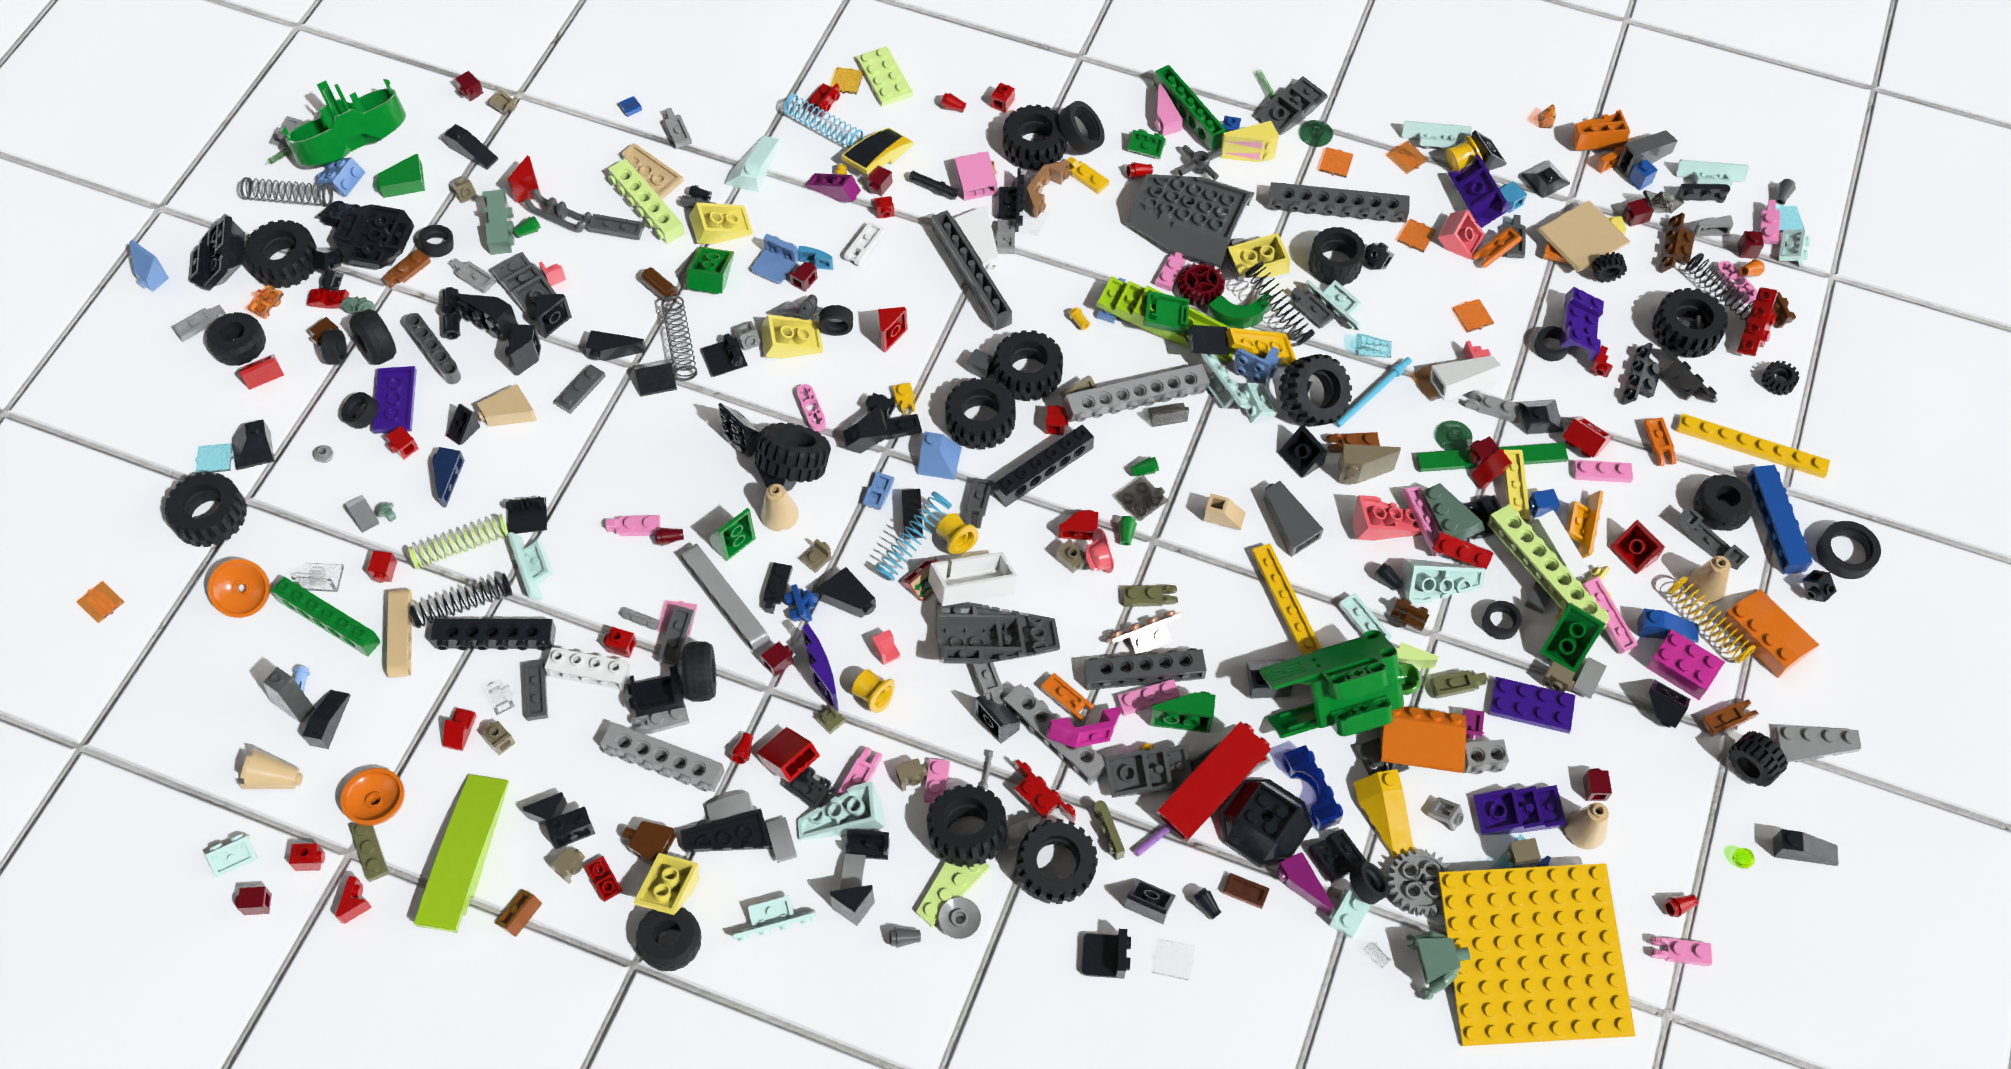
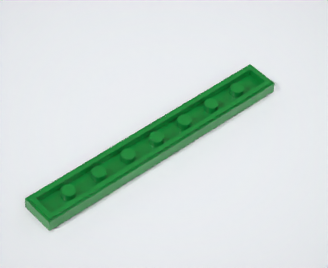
M1565 443L1499 447L1502 450H1522L1524 465L1567 462L1568 460ZM1470 449L1422 452L1416 455L1420 472L1472 469L1477 467L1469 460L1468 452Z

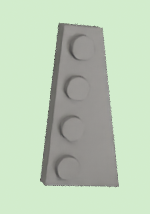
M1777 725L1775 727L1776 743L1782 749L1788 763L1795 761L1796 763L1803 762L1806 759L1812 758L1820 759L1829 755L1837 756L1854 753L1862 749L1859 730Z

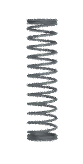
M244 177L240 183V194L246 200L256 199L259 201L262 199L271 202L276 200L277 202L283 201L284 203L289 201L291 204L296 202L297 204L303 203L306 205L309 203L310 205L316 204L318 206L321 204L329 206L333 201V188L330 184H321L319 187L315 183L312 188L310 182L305 186L304 182H301L299 185L295 181L292 186L291 181L285 184L283 180L280 183L274 180L272 184L270 179L265 182L262 178L259 182L257 178H254L252 181L250 177ZM245 180H246L245 189H246L247 197L244 196V192H243V186H244ZM255 180H257L258 182V190L256 196L254 193ZM262 180L264 181L265 186L263 196L261 195L260 190ZM268 181L271 182L270 196L267 193ZM275 181L277 182V185H278V191H277L276 197H275V195H274V183H275ZM247 182L249 184V192H247ZM282 182L284 183L283 197H281L280 191ZM290 182V185H291V193H290V197L288 198V195H287V186H288V183ZM295 183H297L298 188L296 199L294 197ZM302 184L304 185L303 199L301 198L300 193ZM310 184V187H311V195H310V198H309V200H308L307 188H308V185ZM315 185H317V198H316V200H315V198H314V187H315ZM323 185L322 200H321V186ZM327 186L330 190V200L328 204L325 200ZM265 192L268 199H263ZM285 193H286V197H287V199H288L287 201H284V200H283L284 197H285ZM278 194L280 195V198H281V200H279V201L277 200ZM305 194H306V199H307V201H308L307 203H304V202H303V200H304V198H305ZM292 195L294 199L293 202L290 201ZM298 195H299V197H300L301 202H297V201H296L297 198H298ZM312 196H313L314 203H310V200H311V197H312ZM318 197H319L320 202H321L320 204H317V203H316L317 200H318Z
M672 295L662 300L661 307L674 377L680 381H689L698 374L695 367L696 362L694 361L692 340L690 339L691 334L689 333L686 311L684 310V299L680 296ZM677 298L682 301V303L674 302L666 307L663 306L669 299ZM672 304H681V305H680L679 307H677V308H673V309L667 308L668 306H670V305H672ZM679 309L682 310V311L677 312V313H669L670 311H671V312H672V311H677V310H679ZM675 315H683L680 318H670ZM675 321H684L679 324H671ZM669 325H677L672 327L671 329L668 328ZM684 326L683 329H679V330H674V329H673V328H675V327ZM679 332H686L682 335H673ZM671 336L677 337V338H675V339H673V340L670 339ZM678 338H687L682 341H675ZM672 342H680L675 345L671 344ZM687 343L685 346L677 347L679 344ZM674 347H675V348H680V349H678V350H676V351H673V350H672ZM689 349L685 352H677L679 350ZM674 353L681 354V355H678L677 357L673 356ZM683 355H690L689 357L678 358ZM675 359H685L678 363L675 362ZM683 361H691L686 364H680ZM677 364H678V365H684V366H681V367H679V368H676V365H677ZM679 370H695L694 373L689 375H680L677 373ZM677 375L683 376V377H688V378H679V377H677Z

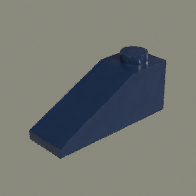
M439 447L437 453L433 455L432 463L438 499L442 507L446 508L465 459L460 450Z

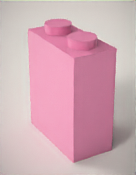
M988 151L955 158V169L964 201L998 194L997 180Z

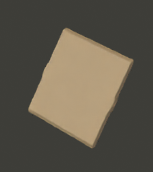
M1590 200L1569 212H1565L1537 230L1577 272L1591 266L1595 258H1600V255L1603 254L1605 256L1608 252L1611 254L1631 242Z

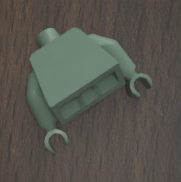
M1432 930L1417 934L1416 937L1411 934L1406 936L1407 940H1413L1412 944L1407 945V947L1417 950L1426 985L1429 984V987L1419 988L1421 993L1425 990L1427 991V996L1422 998V1000H1431L1434 994L1445 989L1457 978V973H1459L1461 968L1460 961L1470 960L1468 947L1456 949L1452 938H1447L1445 935Z

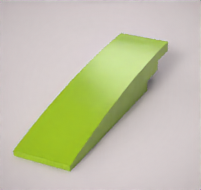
M1113 276L1110 277L1096 304L1097 307L1151 333L1190 348L1184 334L1143 326L1147 292H1162L1148 285L1146 288H1143L1131 281L1126 284ZM1150 304V313H1155V305ZM1189 307L1187 330L1192 325L1227 327V330L1230 328ZM1228 341V355H1214L1219 360L1229 363L1236 349L1230 347Z
M468 775L430 873L414 921L416 927L458 933L462 916H466L470 900L475 896L509 780Z

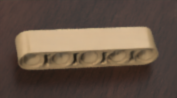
M410 588L388 592L387 674L389 678L411 676L412 616L409 605L413 601Z

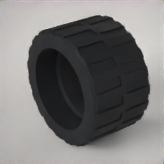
M1332 227L1320 231L1315 236L1308 262L1310 272L1318 281L1327 285H1331L1334 280L1342 286L1350 284L1360 274L1366 252L1365 244L1356 232L1344 227ZM1338 251L1347 255L1351 260L1336 262L1328 259L1323 253Z

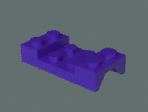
M1476 154L1472 164L1462 171L1448 172L1471 214L1481 228L1512 209L1479 154Z
M1576 287L1571 288L1565 294L1560 347L1566 348L1576 345L1588 351L1589 361H1592L1600 354L1601 340L1597 339L1599 318L1603 315L1604 301Z

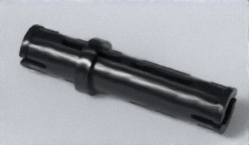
M914 170L909 175V181L931 189L938 195L943 194L954 200L958 196L956 192H959V190L946 185L943 181H936Z

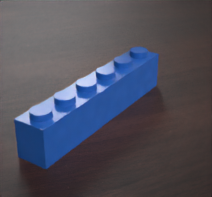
M1775 464L1753 467L1747 479L1783 575L1806 572L1813 563L1812 555L1808 552L1806 540L1802 536L1799 522L1794 516L1793 506L1789 503L1787 490L1781 482L1780 472L1777 471Z

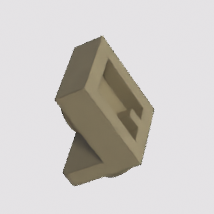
M818 539L814 541L815 546L801 558L802 563L815 574L832 559L830 546Z

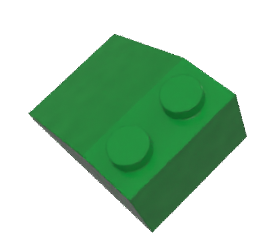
M700 246L687 270V289L697 292L707 291L712 294H722L727 284L734 251Z
M747 507L719 530H716L710 537L712 548L726 562L756 539L750 509Z
M1570 602L1539 653L1576 672L1606 623Z
M1206 691L1194 692L1153 705L1150 726L1210 733L1214 718L1216 695Z

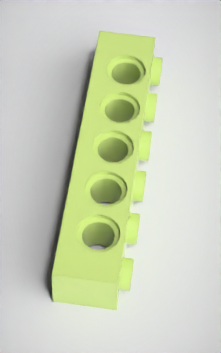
M626 158L608 168L610 174L608 178L612 185H616L620 194L627 197L629 204L636 208L641 218L644 217L651 229L654 228L660 240L663 239L669 244L685 234L683 223Z

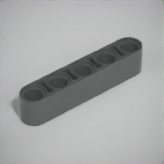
M418 313L407 315L405 323L412 337L444 380L451 385L457 384L461 380V374L456 362Z

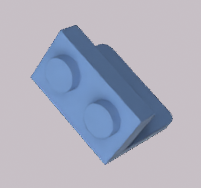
M352 157L343 158L326 164L324 171L316 176L317 180L314 184L317 183L318 186L330 184L342 197H347L366 172Z
M766 233L763 238L765 250L751 269L753 273L781 284L799 260L798 249L793 243H788L777 236Z
M1272 346L1265 359H1262L1238 348L1235 353L1233 370L1238 375L1252 379L1255 383H1264L1266 386L1269 379L1274 378L1278 368L1276 366L1280 360L1278 357L1279 349Z

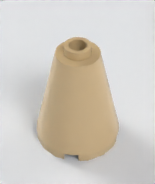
M772 484L766 490L762 505V522L768 529L780 532L783 529H791L799 518L798 507L782 485Z
M1715 556L1690 573L1686 586L1688 587L1694 583L1689 589L1691 594L1699 589L1693 598L1697 600L1705 594L1699 602L1705 603L1710 600L1708 603L1710 604L1715 601L1718 602L1724 597L1731 568L1727 558Z
M253 748L250 750L253 754L252 756L247 755L240 777L244 779V784H240L241 789H295L296 786L301 785L303 774L300 773L299 768L258 749Z
M1594 802L1571 813L1566 820L1567 826L1564 827L1567 838H1570L1576 847L1584 850H1591L1600 846L1607 836L1608 808L1600 802Z

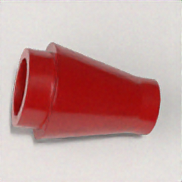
M946 92L941 101V105L945 109L964 112L967 105L966 102H963L952 93L948 94Z
M1131 162L1126 167V173L1128 178L1136 179L1146 176V174H1152L1153 166L1152 164Z
M743 733L730 751V758L735 763L745 764L750 759L751 746L754 739L751 734Z
M1694 894L1669 897L1664 903V908L1670 917L1678 918L1691 908L1697 906L1698 900Z

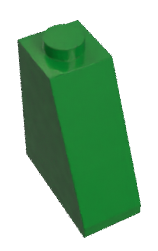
M414 154L378 173L376 187L378 192L381 191L383 198L425 191L423 166L418 154Z

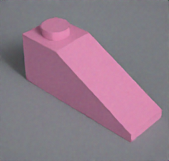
M1159 84L1155 127L1163 136L1181 131L1183 119L1163 85Z

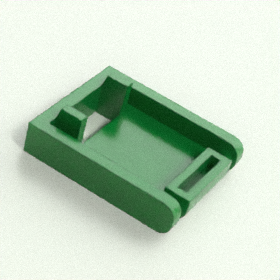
M1148 291L1145 299L1143 326L1184 334L1187 330L1189 300ZM1150 304L1155 305V313H1150Z

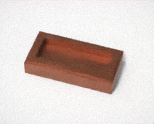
M1230 873L1222 894L1262 909L1270 888Z

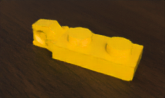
M1073 157L1067 159L1072 177L1096 194H1099L1109 185L1110 180L1082 161L1078 162Z

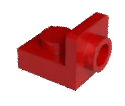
M892 196L874 198L878 219L895 216Z
M1601 345L1600 354L1595 358L1590 372L1607 378L1613 365L1606 363L1609 357L1606 355L1608 347Z

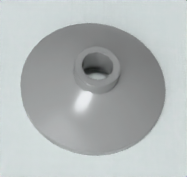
M955 897L946 901L941 907L938 916L939 925L942 931L949 937L966 939L978 930L981 923V913L978 906L970 899ZM961 917L964 921L957 923L956 918Z

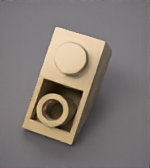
M1210 493L1204 521L1241 530L1245 512L1230 498Z

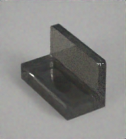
M1644 190L1642 192L1651 208L1670 214L1685 203L1682 197L1663 191L1654 193Z
M1183 402L1148 408L1151 427L1188 422L1189 407H1185Z

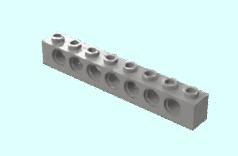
M1202 363L1067 394L1063 405L1069 422H1082L1087 418H1099L1108 413L1116 414L1125 409L1134 410L1142 405L1151 406L1159 401L1168 402L1176 397L1185 398L1193 393L1196 395L1202 394L1206 391L1210 381Z

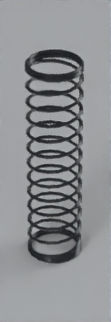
M1703 253L1695 255L1688 262L1685 270L1689 274H1694V278L1699 279V283H1705V288H1709L1710 292H1715V297H1720L1721 302L1725 301V306H1730L1731 311L1735 310V315H1740V320H1745V324H1747L1749 315L1743 319L1742 315L1753 306L1755 300L1751 301L1741 313L1736 314L1738 308L1743 306L1750 296L1744 298L1737 308L1731 309L1732 305L1745 294V291L1738 294L1733 302L1727 305V300L1736 294L1740 286L1736 287L1726 299L1721 300L1722 295L1728 292L1735 282L1730 283L1722 294L1717 296L1716 292L1729 281L1730 277L1724 279L1716 290L1711 291L1712 286L1720 281L1725 273H1721L1710 286H1706L1707 281L1712 279L1719 272L1720 268L1715 269L1706 281L1701 282V278L1714 267V264L1708 266L1700 277H1696V273L1708 264L1709 259L1705 260L1696 272L1691 273V270L1696 268L1704 258Z
M1260 261L1253 267H1251L1247 272H1245L1244 276L1246 278L1253 277L1250 281V284L1257 283L1254 287L1255 290L1262 288L1259 291L1258 295H1263L1267 293L1263 297V301L1269 300L1267 306L1274 305L1271 309V312L1278 311L1275 315V318L1283 316L1280 319L1279 323H1284L1288 321L1284 325V329L1292 327L1288 331V335L1297 332L1292 337V340H1297L1301 338L1299 341L1296 342V345L1300 346L1304 342L1309 340L1312 336H1314L1316 332H1314L1313 329H1310L1306 333L1295 338V336L1300 331H1302L1307 325H1309V323H1307L1299 329L1291 332V330L1295 326H1297L1302 320H1304L1305 317L1301 318L1292 325L1286 327L1289 322H1291L1297 315L1300 314V312H1298L1292 317L1282 321L1293 309L1296 308V306L1286 311L1285 313L1277 316L1288 304L1292 302V300H1290L1283 306L1279 307L1278 309L1273 310L1288 295H1285L1278 301L1269 305V303L1284 289L1280 290L1271 297L1265 299V297L1273 289H1275L1279 285V283L1263 293H1261V291L1273 280H1275V278L1265 283L1264 285L1256 288L1257 285L1263 279H1265L1268 275L1271 274V272H1269L1257 281L1252 282L1257 275H1259L1263 270L1267 268V266H1265L1263 269L1258 271L1264 265L1263 261Z
M504 572L501 573L505 593L503 592L496 576L494 575V581L498 597L489 579H486L491 600L489 599L481 581H479V586L481 589L483 602L480 599L474 584H471L476 605L474 604L466 586H464V590L468 602V607L466 606L459 590L456 589L460 602L461 611L457 606L453 598V595L450 591L449 595L453 607V613L444 595L441 594L445 607L446 616L444 615L436 597L434 596V601L438 612V618H440V612L442 613L444 618H448L447 608L449 612L453 616H455L454 604L457 610L460 613H463L462 602L465 608L468 611H470L469 599L475 608L478 607L477 597L480 603L485 606L484 594L486 595L488 601L492 603L493 598L491 590L496 599L500 600L498 586L504 597L507 598L508 595L513 596L506 574ZM426 599L431 621L427 617L421 602H419L423 624L414 605H409L411 616L418 629L421 628V625L425 627V617L430 624L433 623L432 613L437 618L428 599Z

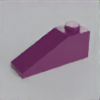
M815 173L806 184L808 188L839 202H853L861 191L853 176L845 174Z
M1303 852L1280 862L1277 868L1279 879L1285 882L1288 888L1326 915L1330 914L1334 906Z

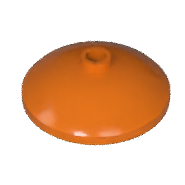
M233 559L222 563L214 570L208 583V595L213 606L222 614L234 618L248 617L257 613L264 607L270 594V582L265 571L258 564L245 559ZM240 585L245 586L244 592L239 590Z
M384 768L367 769L359 772L346 783L341 793V808L345 816L358 825H378L386 822L399 811L404 801L405 789L401 779L394 772Z

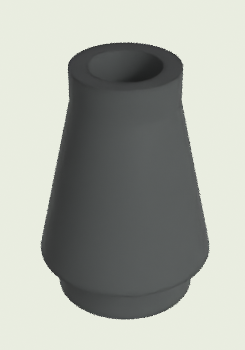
M1786 178L1779 182L1775 199L1777 204L1784 205L1796 190V183L1793 180Z
M901 927L890 929V946L899 948L920 943L921 932L920 930Z

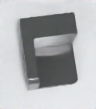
M975 349L967 360V372L979 378L986 377L987 379L993 371L994 357L979 349Z

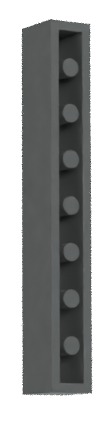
M948 210L933 215L932 230L995 330L997 331L1011 325V308Z

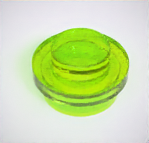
M1747 848L1737 849L1732 856L1735 865L1742 869L1750 868L1755 861L1754 854Z

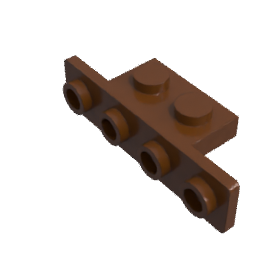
M1683 212L1672 216L1668 222L1659 267L1661 273L1673 268L1676 259L1683 265L1688 264L1691 259L1695 236L1683 227L1685 218Z

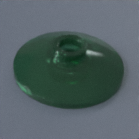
M1310 120L1302 124L1299 136L1309 146L1322 147L1331 142L1333 130L1327 123L1321 120Z
M1455 420L1441 423L1435 432V439L1438 445L1446 451L1468 449L1473 440L1472 432L1468 426Z

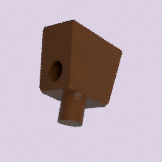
M646 821L640 822L637 830L627 826L622 834V838L630 841L628 845L630 852L651 867L658 853L667 855L677 836L672 827Z

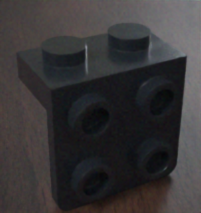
M1119 928L1118 935L1092 933L1084 935L1082 974L1084 976L1125 979L1126 970L1130 971L1131 957H1127V949L1131 950V936H1127L1128 929Z

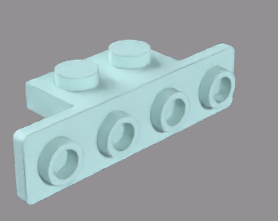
M1408 120L1404 121L1402 129L1403 138L1419 139V144L1425 148H1432L1433 146L1444 150L1454 147L1455 142L1463 143L1464 138L1468 135L1471 136L1472 126Z
M1680 159L1676 176L1694 178L1696 184H1727L1732 187L1733 181H1746L1749 166L1747 164Z
M1309 279L1306 281L1309 286L1307 289L1314 296L1318 294L1321 297L1320 301L1327 307L1331 305L1334 308L1333 312L1341 318L1343 316L1346 318V323L1352 329L1356 327L1360 330L1362 328L1359 322L1351 316L1362 303L1341 284L1334 280L1323 292Z
M1201 354L1213 370L1208 376L1210 381L1208 388L1221 406L1227 409L1236 401L1240 407L1250 409L1252 406L1248 402L1249 398L1244 393H1241L1238 389L1239 385L1228 376L1229 372L1218 363L1219 359L1214 354Z
M510 532L507 534L509 545L513 549L514 560L519 567V574L524 582L525 592L530 598L541 601L543 596L538 583L553 574L543 543L537 540L526 548L523 538Z
M789 895L749 905L748 910L752 927L732 932V938L743 941L751 938L750 935L754 933L765 935L771 933V929L776 927L783 930L792 927V923L798 921L801 924L813 921V917H816V912L812 910L794 915Z

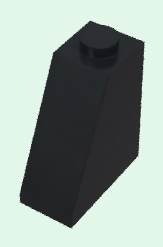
M847 567L815 589L819 601L859 618L871 614L876 608L875 597Z

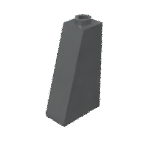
M1667 130L1628 142L1624 145L1616 168L1628 178L1633 166L1647 159L1653 164L1671 154L1678 140Z
M1281 481L1275 484L1271 483L1265 488L1264 503L1290 557H1293L1321 539L1324 530L1322 526Z
M279 667L263 681L270 702L299 723H302L315 709L294 678Z

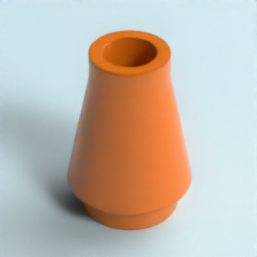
M1754 259L1741 266L1739 273L1742 276L1758 277L1764 272L1765 265L1762 261Z

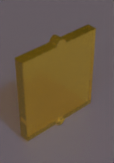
M837 67L831 87L839 84L842 94L857 95L864 71Z

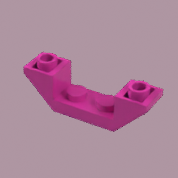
M1121 707L1105 709L1102 711L1099 723L1076 728L1068 717L1050 720L1046 736L1048 739L1073 748L1110 741L1118 724L1122 709Z

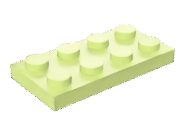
M887 46L857 56V62L881 106L913 96V91Z

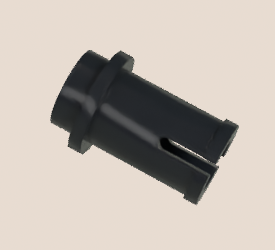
M692 185L689 189V195L693 198L700 197L705 201H710L712 196L709 195H712V191L699 188L698 185Z

